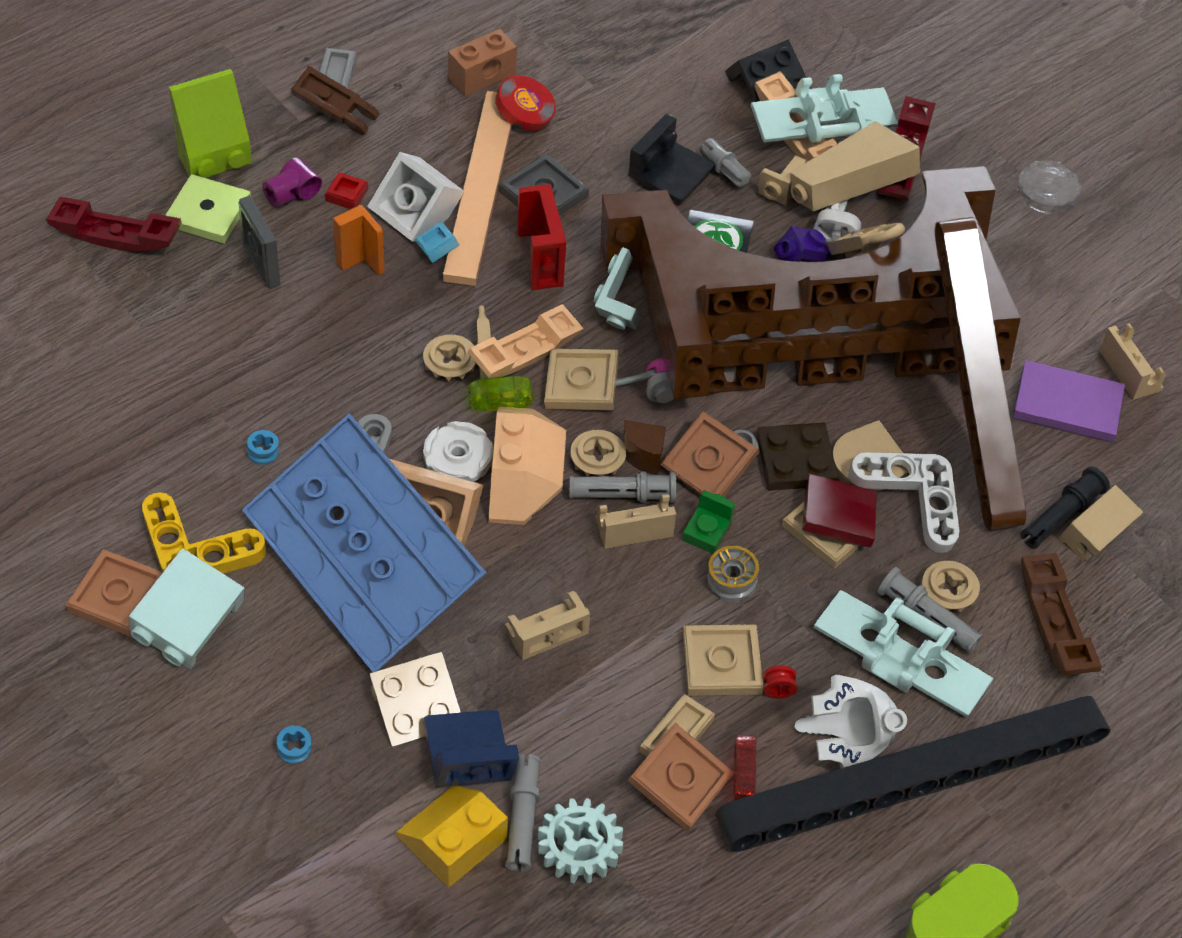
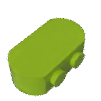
M971 864L961 873L955 870L941 882L939 886L941 889L932 896L928 892L923 894L912 905L911 910L913 914L908 924L905 938H997L1010 927L1012 917L1018 909L1019 899L1016 887L1005 873L990 865Z

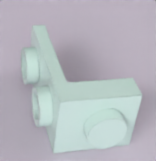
M622 247L619 255L615 254L612 257L608 266L609 276L605 285L601 284L598 287L594 296V303H596L595 308L599 315L607 318L606 322L621 330H624L626 326L636 330L641 319L637 309L614 300L633 260L629 249Z

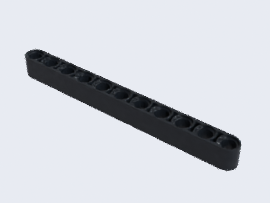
M1084 696L737 799L721 806L716 811L715 817L730 851H745L1087 747L1106 738L1111 729L1092 696Z

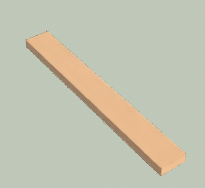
M487 91L463 189L465 192L461 197L453 231L459 246L448 253L443 273V282L476 286L512 128V124L499 113L495 104L497 92Z

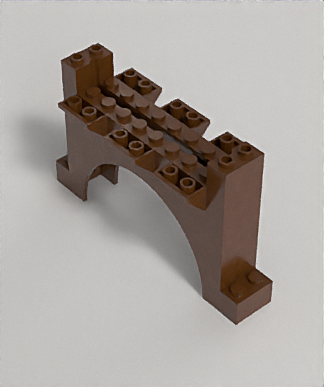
M985 166L922 171L926 200L922 213L919 217L915 218L913 226L890 244L873 252L852 258L826 262H792L764 258L738 251L708 237L689 223L677 210L667 190L602 195L600 247L606 271H608L612 257L615 254L619 255L622 247L629 249L633 257L629 269L639 268L673 398L680 399L708 396V393L765 389L767 363L795 361L796 382L798 386L864 380L866 360L869 354L893 353L896 377L958 372L934 228L938 221L973 217L979 234L1002 371H1006L1011 368L1021 317L986 242L996 189Z

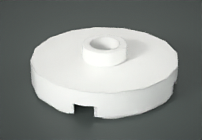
M455 421L447 423L446 427L441 429L437 427L431 431L425 439L423 459L428 470L475 482L483 477L492 466L494 447L492 441L490 442L487 438V433L482 428L468 422Z

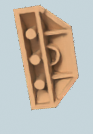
M498 407L492 461L489 523L525 525L532 518V515L545 507L562 491L566 429L534 409Z

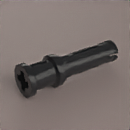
M1093 466L1084 469L1080 479L1075 483H1069L1063 488L1060 499L1021 531L1022 539H1025L1028 535L1031 536L1024 543L1032 549L1038 548L1044 540L1076 512L1086 511L1090 507L1091 501L1097 495H1103L1109 490L1110 483L1106 475Z

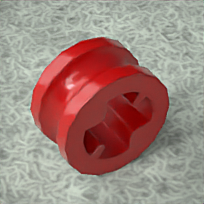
M784 665L772 666L763 672L765 695L774 699L793 696L798 689L795 682V669Z

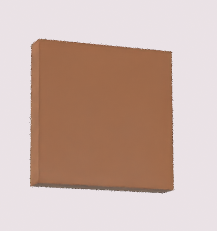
M703 411L660 465L668 473L676 472V479L699 495H701L703 490L725 497L759 454V450Z
M103 549L67 602V612L132 637L129 630V615L163 572Z
M674 723L627 781L685 831H688L734 772L677 723Z

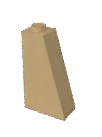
M875 121L790 172V192L792 198L797 203L804 205L812 211H816L913 177L920 173L919 146Z

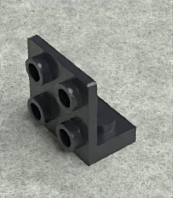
M789 39L742 58L725 70L729 82L741 78L742 82H746L755 102L760 101L754 87L757 81L781 72L796 90L800 79L807 78Z
M666 113L631 148L628 176L655 191L667 190L671 200L681 204L714 170L715 163L676 142L677 119Z

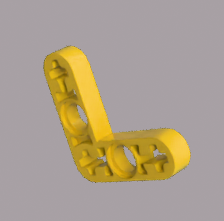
M161 492L153 493L147 496L142 503L144 521L161 572L165 571L182 548L223 574L255 565L265 557V539L262 533L256 529H242L189 544L175 502L171 496ZM158 507H161L165 515V521L160 523L157 512L154 510ZM166 533L178 535V540L172 544H162L159 542V538ZM251 543L254 549L248 551L244 545ZM231 547H233V552L235 553V556L230 557L229 550ZM211 551H218L224 555L216 563L204 560L205 555Z

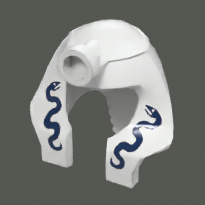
M834 675L831 677V688L823 694L811 696L813 715L799 719L794 727L802 733L833 734L839 737L816 740L818 760H832L838 762L840 768H845L871 760L892 743L896 733L906 727L907 716L902 710L897 709L886 692H883L876 686L859 679Z

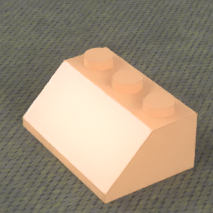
M390 459L449 527L452 533L465 545L476 518L483 484Z

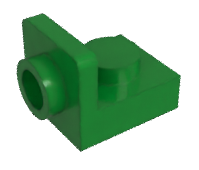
M703 490L699 498L698 508L683 532L682 541L714 554L732 525L735 504L722 495Z

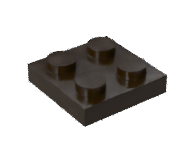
M825 422L757 428L756 437L768 491L806 488L809 474L838 481V474Z

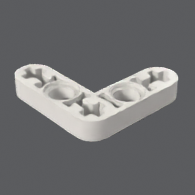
M871 452L860 453L855 456L848 473L854 485L866 489L918 490L925 544L929 549L937 553H945L953 548L959 537V524L952 467L946 458L936 454ZM862 465L866 466L867 470L871 472L869 476L865 475L864 470L860 469ZM881 465L884 466L883 470H879ZM902 465L908 470L909 476L899 478L892 473L891 467ZM930 467L935 468L936 473H940L936 482L937 486H932L935 481L933 472L929 471ZM935 496L942 498L946 502L947 508L945 510L934 509L929 503V498ZM939 521H943L941 525L943 535L948 536L945 541L941 540L939 534H935L940 525Z

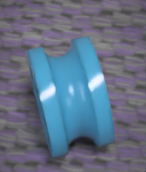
M267 430L253 432L247 440L248 458L252 462L262 465L274 461L279 453L278 437ZM263 444L264 447H269V449L263 450L262 447H257V445Z
M293 725L281 730L277 736V753L279 757L289 764H297L307 759L311 753V736L309 732L303 727ZM297 739L301 740V749L294 747L291 751L287 750V741L294 743Z

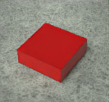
M339 172L325 193V201L353 209L359 205L368 191V181Z

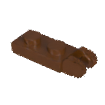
M311 66L307 67L291 88L292 95L339 123H345L351 130L356 131L360 135H365L369 128L366 123L352 115L355 108L371 120H376L380 114L374 106L361 99L359 94Z

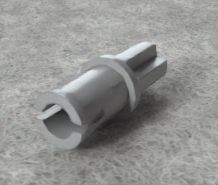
M709 138L705 141L712 148L711 151L704 144L701 145V155L715 163L717 173L724 174L737 187L749 184L751 173L737 161V157L733 152H727L714 138Z

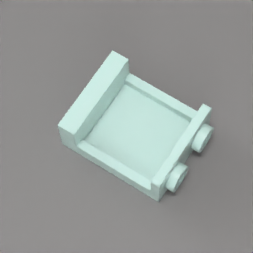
M182 548L129 615V630L132 637L142 645L149 646L151 644L161 650L164 658L173 665H184L192 669L196 663L197 654L230 611L235 613L243 603L244 587Z

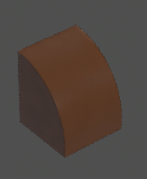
M624 420L622 442L626 448L627 461L640 471L658 475L666 427Z

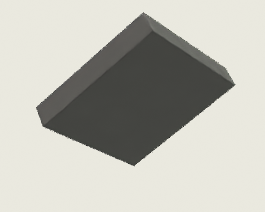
M547 154L499 184V192L517 207L519 188L551 184L559 216L589 197V188Z
M251 196L241 198L238 204L243 246L269 289L279 286L280 275L276 239Z

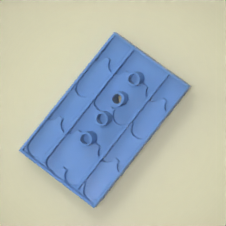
M350 413L242 509L372 672L379 671L487 573ZM342 507L344 516L342 519L336 520L334 512L337 508Z

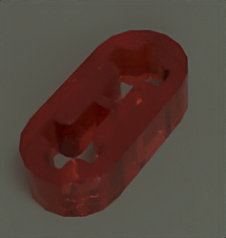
M736 734L733 767V801L755 794L756 735Z

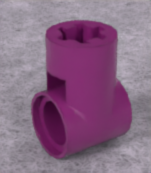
M301 158L289 160L282 167L280 174L262 183L263 192L267 200L275 208L297 197L302 200L311 199L322 187V179Z

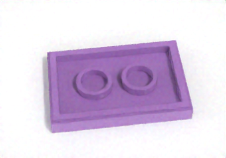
M1025 360L1013 418L1114 442L1125 384Z

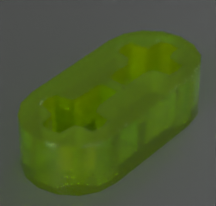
M523 376L480 379L472 382L467 389L470 407L479 412L498 411L499 406L524 408L534 400L531 380Z

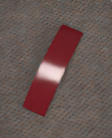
M905 96L895 133L919 146L921 159L936 103ZM915 176L877 189V193L908 201Z
M66 197L58 198L46 219L50 226L79 240L124 251H153L169 247L182 224L181 218L150 213L146 221L95 212L92 211L90 202Z

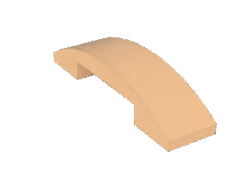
M781 72L755 82L754 87L760 101L797 97L795 89ZM789 113L793 122L799 123L803 121L799 114ZM809 137L784 140L798 157L807 160V162L837 144L833 138L827 141L823 138L820 142L812 143Z
M561 304L540 314L535 323L500 340L492 337L471 347L468 353L488 378H498L517 372L550 354L551 349H559L580 334L584 328L567 308Z

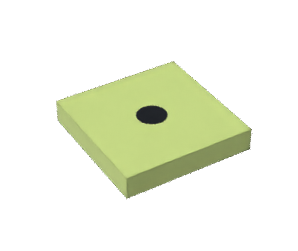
M191 174L165 216L181 218L182 224L178 229L180 231L225 244L240 219L239 199L251 196V191Z

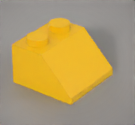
M452 786L397 830L396 836L450 888L507 840L508 817L481 791L462 786Z

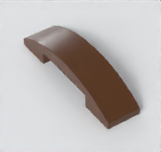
M1057 553L1023 556L1021 565L1030 607L1042 641L1054 664L1064 675L1101 671L1102 666L1091 638L1083 637L1066 594L1067 578Z

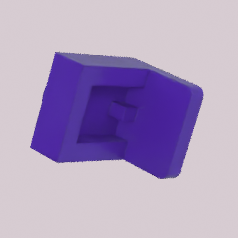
M791 226L774 246V252L779 260L800 262L801 259L826 262L832 255L824 235L816 229Z

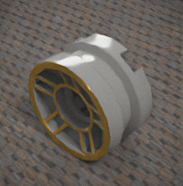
M725 546L718 549L711 556L708 563L707 580L711 592L727 602H740L741 599L746 597L749 599L755 593L759 575V564L755 555L746 548L739 546ZM731 573H736V577L732 578L729 576Z

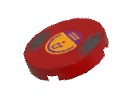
M513 75L504 79L497 90L495 104L499 113L509 123L514 125L516 122L522 125L521 129L528 131L541 130L548 126L556 113V102L552 93L534 78L524 75Z

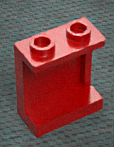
M551 184L519 188L517 233L519 237L531 236L529 270L531 290L564 287L566 239Z

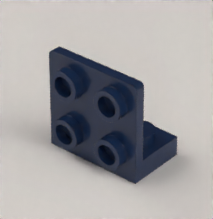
M497 710L425 716L423 724L435 787L511 781L519 761L517 745L505 744L501 720Z

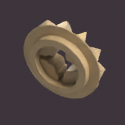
M442 335L434 338L426 345L423 352L425 368L433 372L435 379L443 376L446 377L448 382L452 377H459L463 380L466 373L474 371L476 362L468 353V350L474 345L468 339L458 335ZM456 355V361L451 360L449 363H444V357L451 358Z
M605 430L586 431L576 437L571 445L570 459L574 462L575 470H583L586 477L591 474L602 477L609 473L615 476L617 470L620 467H624L626 448L622 440L611 432ZM595 447H598V451L603 456L601 461L596 460V457L593 455Z
M940 561L932 564L925 571L921 582L928 591L927 596L948 611L950 609H957L960 613L965 607L973 606L980 591V584L975 573L967 566L955 561ZM945 581L951 587L957 586L955 595L949 589L943 590Z

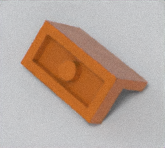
M360 205L334 217L335 260L341 270L344 271L362 261H366L378 276L383 274V230L368 211Z

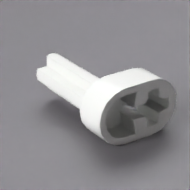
M849 199L830 205L819 213L814 229L821 232L827 242L861 229L859 218L854 214L845 212Z

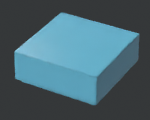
M442 221L415 238L419 248L432 263L459 246L454 235Z

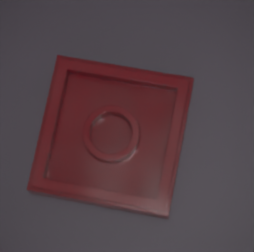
M809 474L805 488L802 530L871 548L875 540L877 491Z

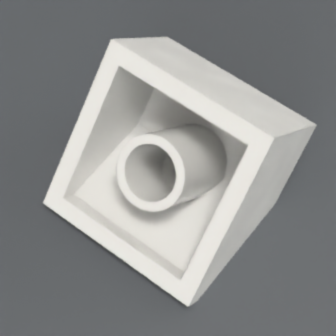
M399 152L367 207L409 240L416 242L415 238L439 222H444L449 218L465 191L420 157Z

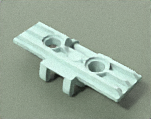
M841 74L832 75L826 87L809 89L812 85L811 78H801L795 90L797 97L752 102L750 104L763 143L809 137L812 143L820 142L823 138L853 135L875 121L886 128L896 127L898 123L884 87L857 91L840 90L839 85L843 80ZM789 113L799 114L803 121L799 123L793 122ZM838 122L841 123V124L827 125V124H829V123H838Z
M842 590L838 592L815 623L814 628L861 655L863 657L862 668L903 692L907 693L911 686H914L968 718L993 681V678L945 650L955 634L954 629L950 627L945 629L903 605L904 601L898 597L883 614ZM894 619H900L937 642L925 640L919 648L899 638L900 636L897 635L899 624ZM873 629L879 635L875 641H868L863 638L861 631ZM937 666L943 670L945 676L940 679L931 678L926 674L925 668Z

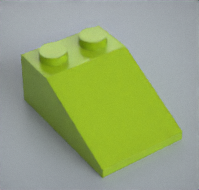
M231 69L169 87L178 157L189 177L193 174L206 178L252 163L250 140L234 74Z

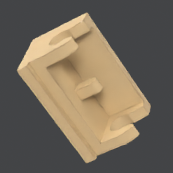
M1128 323L1125 326V331L1119 335V329L1115 325L1107 329L1100 353L1120 382L1125 384L1124 388L1131 398L1135 400L1162 391L1165 372L1159 367L1155 374L1132 341L1133 327Z
M1115 485L1075 519L1058 539L1062 543L1065 542L1082 559L1087 560L1091 557L1089 551L1097 555L1131 523L1143 514V511Z
M669 494L661 495L660 503L657 505L607 513V505L598 506L596 523L604 549L673 537L676 511L674 506L669 507Z
M575 591L566 593L568 599H565L564 603L522 620H518L514 614L507 617L508 623L505 624V631L522 661L589 633L590 612L585 608Z

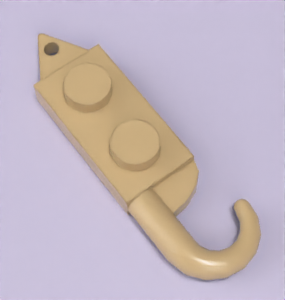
M902 223L878 225L850 232L827 244L832 255L845 253L846 257H850L860 252L865 254L880 248L879 242L902 235L905 232V226Z

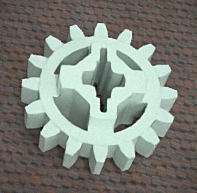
M572 798L569 801V808L564 809L560 804H556L555 816L547 813L544 815V826L538 829V839L541 840L538 842V853L545 855L544 866L546 868L556 865V877L559 878L567 872L570 874L571 883L576 882L578 875H583L586 882L591 883L592 873L596 872L604 878L607 874V865L614 868L617 866L618 854H622L623 841H621L623 828L615 826L617 819L615 813L608 816L604 815V804H600L594 809L591 808L590 799L586 798L583 806H577L576 801ZM599 829L603 832L607 844L604 843V837L598 834ZM554 837L557 838V844L563 847L561 852L555 844Z

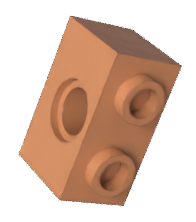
M498 29L449 50L448 78L464 96H467L516 74L517 46L501 29Z

